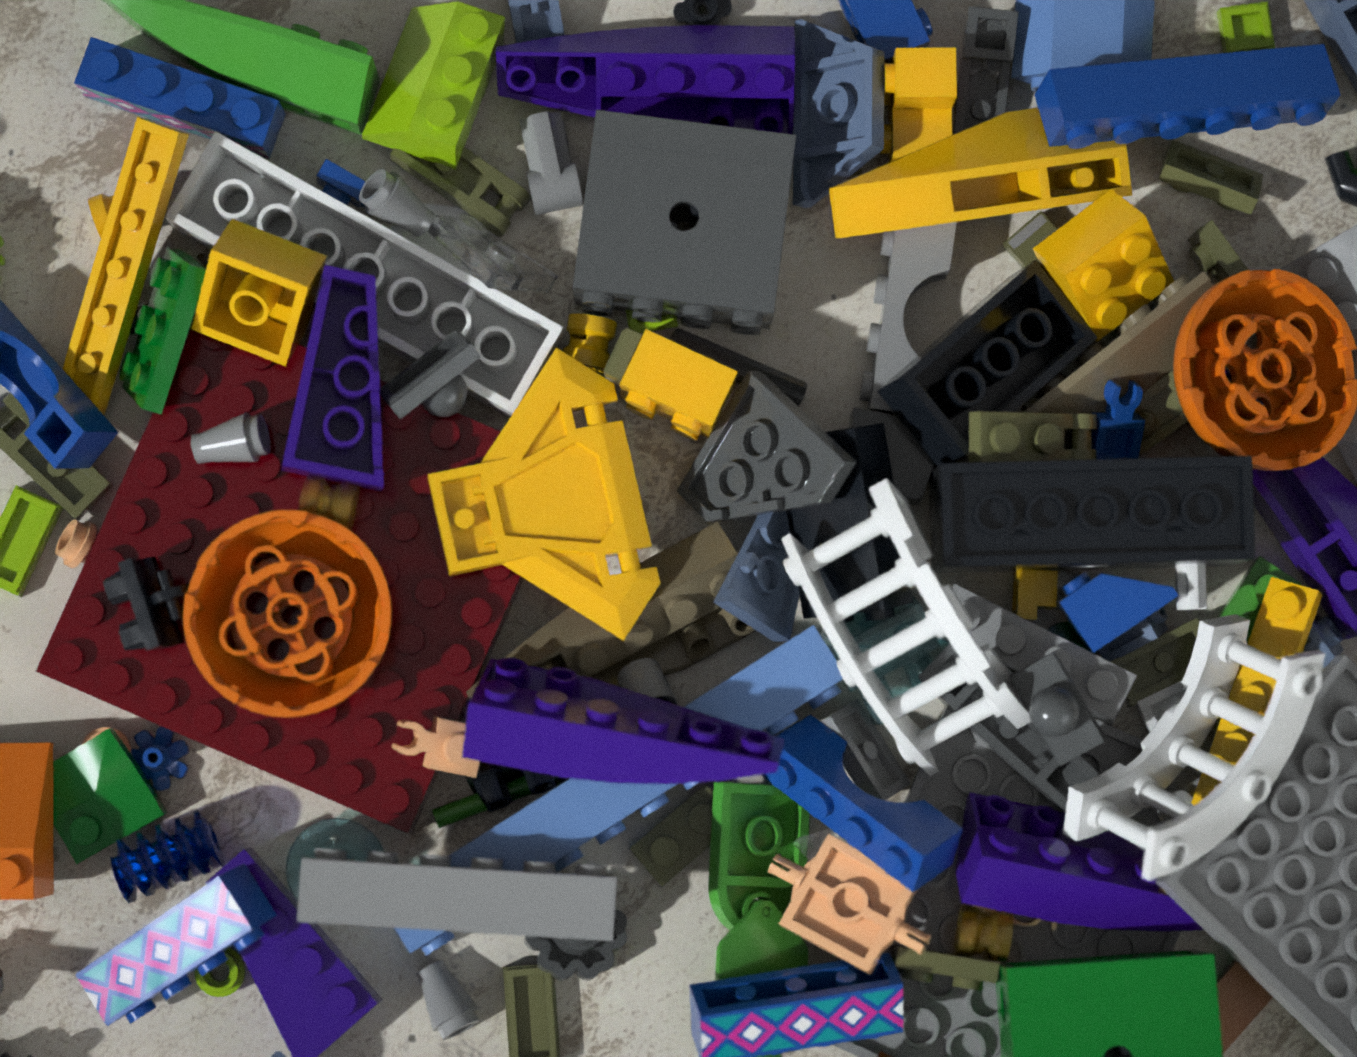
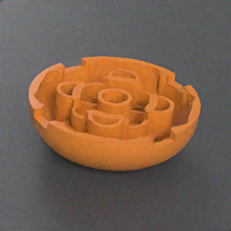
M1246 270L1229 276L1210 287L1199 297L1187 313L1180 327L1174 350L1173 373L1175 388L1182 410L1197 435L1221 456H1252V469L1263 471L1293 469L1310 464L1327 454L1337 445L1350 426L1357 407V379H1355L1351 351L1357 349L1342 313L1333 301L1316 285L1297 274L1285 270ZM1255 333L1258 341L1256 347L1251 349L1245 342ZM1225 367L1231 373V382L1226 377ZM1255 399H1259L1263 402L1264 405L1260 404Z
M278 510L261 513L244 519L227 529L209 545L198 560V565L191 578L188 591L185 593L183 604V623L186 641L192 658L202 675L215 690L231 702L252 712L274 717H300L319 713L334 707L353 695L365 684L381 661L388 643L392 623V605L388 583L381 566L370 549L358 536L343 525L306 511ZM300 571H309L315 578L313 588L305 593L297 591L293 584L295 575ZM256 592L265 594L268 600V606L261 614H252L246 605L248 597ZM289 607H297L301 613V616L297 617L299 622L295 625H288L283 620V613ZM322 617H330L336 624V632L328 639L319 638L314 630L317 620ZM278 638L284 639L289 645V654L280 661L271 659L268 655L270 642Z

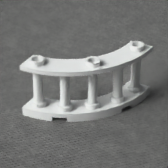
M886 478L869 488L877 507L871 510V517L811 551L804 547L790 533L782 537V542L789 556L783 560V564L793 583L798 587L802 585L816 616L839 655L840 659L836 663L844 681L851 688L856 685L858 686L877 716L895 738L897 748L906 763L911 765L916 762L931 776L939 771L930 748L993 714L997 718L1004 715L1017 729L1030 723L1031 719L1027 708L1009 679L1013 673L1002 662L989 643L981 648L968 630V628L973 626V621L952 586L948 584L942 587L930 564L926 562L934 554L915 518L908 499ZM881 534L884 537L890 535L901 557L895 561L896 567L833 601L819 569ZM905 585L909 588L916 585L929 607V610L925 612L926 618L862 652L847 628L844 619ZM934 636H937L939 639L946 636L959 655L955 659L956 664L893 698L874 672V669ZM965 682L969 685L978 682L984 690L982 698L924 729L919 728L907 715Z
M1237 614L1201 620L1193 653L1181 682L1187 686V690L1173 714L1165 711L1155 727L1140 743L1143 751L1128 765L1125 766L1118 762L1112 768L1090 780L1069 786L1063 834L1075 841H1080L1109 830L1145 849L1142 877L1149 881L1175 872L1208 853L1228 837L1247 818L1253 809L1268 797L1272 784L1292 754L1307 721L1315 695L1321 688V673L1325 653L1320 650L1284 656L1279 659L1247 645L1246 639L1250 620ZM1240 664L1277 680L1265 716L1230 700L1228 697ZM1218 718L1229 721L1255 734L1236 765L1200 749V746ZM1188 765L1221 781L1208 796L1196 805L1165 790ZM1152 806L1174 819L1148 828L1130 817L1141 809Z

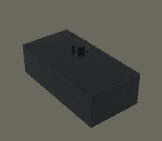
M1034 260L1003 281L877 392L937 466L941 463H953L969 453V412L1017 411L1098 337L1039 263Z

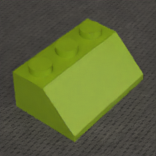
M459 1L412 7L362 133V139L391 149L396 148L409 155L433 163L436 162L456 170L496 65V47L503 46L505 17Z

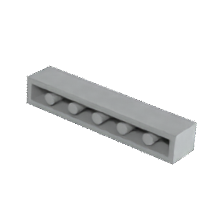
M315 848V858H301L297 922L613 941L617 877L607 876V866L576 864L575 874L555 873V863L524 861L523 871L502 870L503 859L472 858L471 868L450 866L451 856L420 854L419 864L398 863L399 853L375 851L367 852V861L346 860L347 850Z

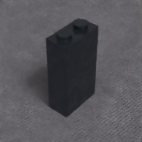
M884 423L826 431L856 461V464L831 503L786 511L790 534L809 551L872 516L871 510L877 506L869 490L870 487L886 478L894 485ZM881 534L820 568L819 572L833 601L893 569L896 567L895 561L901 557L890 535L884 537ZM800 585L799 594L803 619L817 618L802 585ZM905 585L856 613H864L865 621L895 617V607L913 603L912 590ZM854 614L845 618L844 622L854 621Z

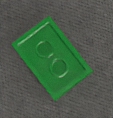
M168 246L166 247L164 257H158L152 267L150 286L154 288L148 306L142 305L139 309L134 327L138 338L133 353L127 352L124 356L119 374L120 380L123 381L122 388L143 410L158 414L163 412L206 273V268L188 253Z

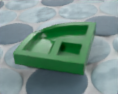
M113 728L105 730L53 761L54 826L76 865L168 813L140 766Z

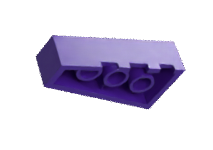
M325 265L281 471L382 492L384 488L376 276Z
M244 848L205 883L208 884L218 876L243 863L247 866L277 916L260 927L265 936L241 950L240 953L291 1056L319 1057L383 999L317 923L297 922V899L253 848Z

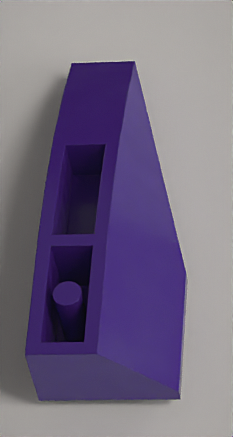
M685 25L640 27L548 37L496 47L498 96L594 118L596 110L793 135L795 26Z
M1225 368V374L1231 381V373ZM1255 399L1257 402L1264 405L1262 401H1260L1259 399ZM1324 457L1310 464L1288 470L1263 471L1252 469L1254 506L1308 587L1319 590L1323 594L1320 605L1328 617L1336 624L1343 639L1357 637V488Z
M491 658L468 704L462 758L563 778L609 783L678 784L722 781L775 773L778 770L785 739L770 735L762 730L747 728L594 678L580 676L567 668L555 667L544 669L529 666L524 661L516 658H501L499 660Z
M969 792L965 804L962 823L963 831L955 869L961 903L1056 923L1102 929L1157 932L1204 930L1155 882L1158 878L1149 881L1142 877L1145 849L1109 830L1087 839L1075 841L1063 834L1066 815L1064 812L1056 811L1044 805L1032 806L1009 801L998 795L986 796Z

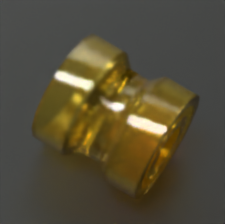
M308 475L302 489L298 510L326 517L351 531L356 516L360 486L343 482L338 486L332 485L329 488L324 478Z
M961 905L955 931L954 955L972 957L976 953L981 954L982 951H985L990 960L1007 962L1013 934V913L996 910L988 917L986 913H981L978 907Z

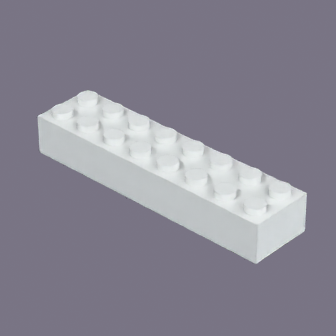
M216 131L165 215L166 220L175 230L209 249L213 248L231 219H235L326 255L325 265L376 276L378 344L413 363L452 332L458 330L481 356L460 373L467 385V394L508 418L512 416L556 347L559 348L565 338L563 326ZM322 276L314 300L313 308H316Z

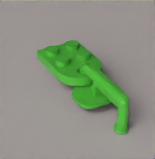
M714 782L708 892L715 915L730 930L717 946L715 981L808 966L809 952L806 943L800 936L781 927L779 924L791 902L794 885L768 873L770 864L773 863L789 872V870L774 862L773 858L777 853L802 867L807 864L810 813L773 785ZM778 1054V1055H765V1056H759V1057H782V1056H781L780 1054Z

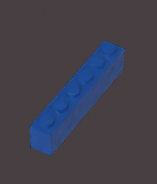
M1324 44L1049 69L1034 94L1049 147L1068 145L1072 149H1080L1096 142L1106 141L1128 144L1140 138L1156 136L1170 140L1179 138L1186 133L1206 131L1210 135H1219L1231 129L1252 127L1254 130H1266L1277 124L1296 122L1300 126H1308L1323 120L1341 96Z

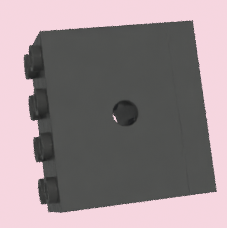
M596 110L573 281L575 305L584 306V313L595 316H612L613 310H633L632 318L643 322L660 323L662 322V316L674 315L677 318H682L681 325L690 328L710 329L711 322L730 324V331L744 335H759L760 329L770 330L775 310L796 135ZM677 222H689L690 230H678Z

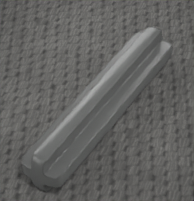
M676 328L669 339L738 371L736 383L741 384L748 370L761 371L797 406L801 404L806 393L807 384L805 381L681 328Z

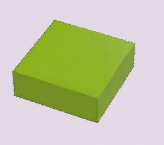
M1268 1L1219 8L1217 18L1223 53L1275 48Z

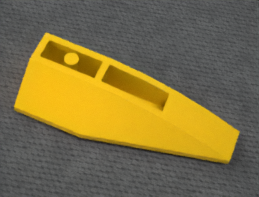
M1038 108L1004 112L829 188L835 239L1093 202L1110 189L1121 197L1133 196L1126 144L1106 141L1096 142L1080 149H1072L1068 145L1049 147Z

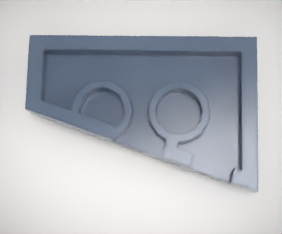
M786 511L757 516L713 603L773 642L790 640L800 595L799 587L790 579L783 564V560L789 557L781 539L790 533Z

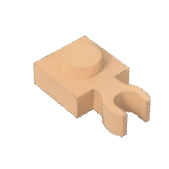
M434 716L431 731L411 720L402 719L397 721L398 726L413 730L414 739L407 746L392 743L394 750L404 755H416L420 752H426L423 766L428 769L477 777L480 761L462 758L466 722Z

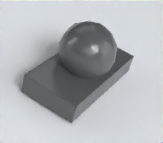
M458 330L454 331L380 388V396L399 419L403 418L419 404L429 414L438 417H449L458 413L466 403L467 385L460 373L481 356Z
M1056 651L1049 653L1009 677L1029 712L1033 726L1041 732L1060 766L1107 740Z

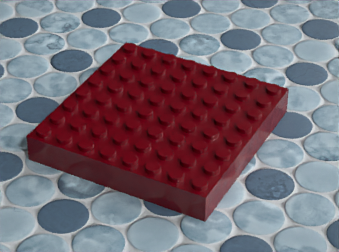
M190 330L184 343L162 414L153 412L36 672L405 833H413L439 771L423 766L426 752H420L416 755H404L392 748V743L407 746L414 739L413 730L398 726L397 721L402 719L411 720L431 731L434 716L462 721L470 701L466 692L480 680L524 578L503 565L449 576L427 477L428 474L480 464L501 431L459 413L449 417H438L429 414L422 408L421 404L399 419L380 396L384 488L382 492L281 471L307 348L298 345L288 364L283 366ZM380 380V388L387 382ZM245 412H248L251 416L259 414L263 416L270 435V454L260 456L258 462H207L202 464L196 462L191 448L192 434L204 432ZM270 511H306L326 517L348 528L373 553L383 570L391 596L392 623L390 636L381 661L364 685L343 702L327 710L307 716H268L252 712L231 702L215 690L205 679L194 662L187 645L183 619L177 621L183 640L182 644L166 649L146 651L143 648L126 651L123 648L118 631L121 624L136 619L131 602L123 605H113L107 598L103 581L120 570L118 563L129 558L143 559L156 556L160 571L170 569L175 586L190 584L198 565L197 562L202 554L218 536L233 525L249 517ZM309 571L297 573L293 580L294 587L299 592L305 593L310 591L315 584L313 574ZM260 592L251 594L247 599V609L252 614L264 612L268 606L265 594ZM184 599L180 600L182 608L184 604ZM294 606L287 608L283 613L284 622L288 625L298 623L297 617L301 616L300 610ZM322 617L317 620L314 627L315 633L321 639L332 637L336 632L334 620L330 617ZM274 639L268 646V655L275 661L285 659L289 654L288 643L284 639Z

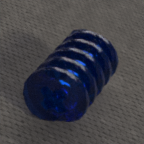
M199 810L193 811L194 826L188 828L180 817L174 818L175 834L169 835L160 824L156 825V841L150 842L141 831L137 832L136 849L131 850L123 839L117 840V856L111 857V867L117 885L128 903L131 904L136 901L137 887L145 896L154 895L156 892V880L165 889L173 888L175 885V872L184 882L193 880L194 865L202 874L212 873L213 857L222 867L225 866L223 852L214 829Z

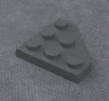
M748 370L677 492L707 522H721L828 504L835 498L856 461L761 371Z

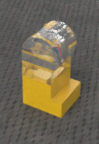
M1019 569L1014 571L1012 613L1033 622L1037 620V609L1061 610L1056 604L1057 601L1065 597L1061 587L1083 572ZM1087 572L1090 578H1093L1097 575Z

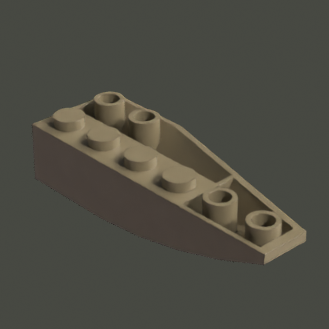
M1205 271L1193 280L1186 273L1183 274L1153 300L1158 307L1153 311L1147 304L1140 307L1114 330L1119 336L1105 348L1100 342L1095 344L1076 360L1081 366L1067 378L1061 372L1058 373L1038 391L1042 396L1029 408H1026L1023 404L1015 412L1105 413L1107 402L1104 398V388L1108 380H1114L1121 386L1119 398L1127 393L1129 380H1133L1141 386L1144 394L1148 388L1173 370L1174 350L1180 327L1193 304L1213 286L1211 279ZM1064 430L1065 440L1071 437V430ZM969 453L959 463H969Z
M717 521L640 563L641 569L657 566L660 585L624 641L569 607L546 623L504 658L520 659L529 666L544 669L555 667L567 668L574 671L577 675L594 678L619 686L617 678L623 667L641 658L655 659L665 676L682 671L756 631L713 603L738 553ZM479 681L466 692L469 699H471Z

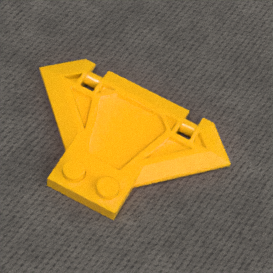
M556 347L481 463L428 474L427 478L449 576L503 565L624 641L660 585V578L657 566L641 569L637 551L650 548L652 544L623 420L607 422L603 405L618 401L614 383ZM584 410L587 426L576 429L572 412ZM617 555L621 573L610 575L606 558Z

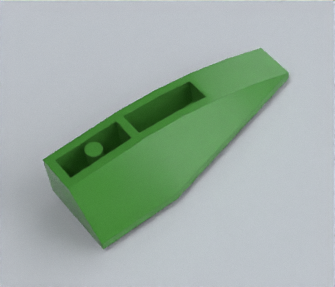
M102 0L139 32L179 60L207 76L279 100L283 110L362 135L381 81L373 57L367 55L368 49L345 39H340L338 45L319 39L321 35L319 32L304 25L292 24L291 29L276 24L186 0Z

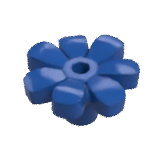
M162 726L157 729L155 737L146 729L138 732L134 736V741L139 746V749H131L132 756L148 781L152 779L153 787L155 790L160 791L170 788V775L183 779L189 770L188 765L179 760V758L188 755V744L184 740L172 743L174 732ZM155 754H157V756H158V759H157L156 762H154V759H153Z

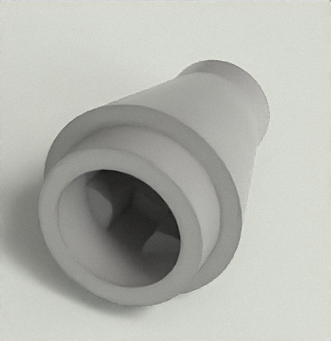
M384 169L377 170L366 180L361 188L359 200L365 205V211L368 214L405 229L416 237L423 235L434 220V213L425 207L396 172L388 173Z
M245 412L204 432L192 434L191 448L198 464L207 462H258L260 456L270 454L271 441L263 416L260 414L251 416L248 412Z
M443 960L432 963L416 973L421 983L433 1031H439L443 1040L453 1038L479 1023L475 1013L478 1006L449 972Z

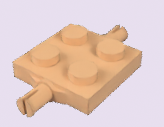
M828 834L817 855L805 864L804 867L781 856L779 853L773 858L776 864L786 868L789 872L771 863L768 873L794 885L791 902L779 922L781 927L869 975L872 974L884 950L893 944L895 940L918 952L920 955L925 951L926 947L909 936L928 945L931 935L905 922L907 908L916 891L914 893L856 848Z

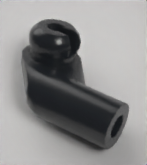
M1344 150L1325 157L1324 159L1338 198L1342 202L1357 207V174L1349 151Z

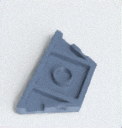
M802 19L795 20L793 135H796L793 158V205L811 208L829 193V188L845 181L884 149L885 52Z

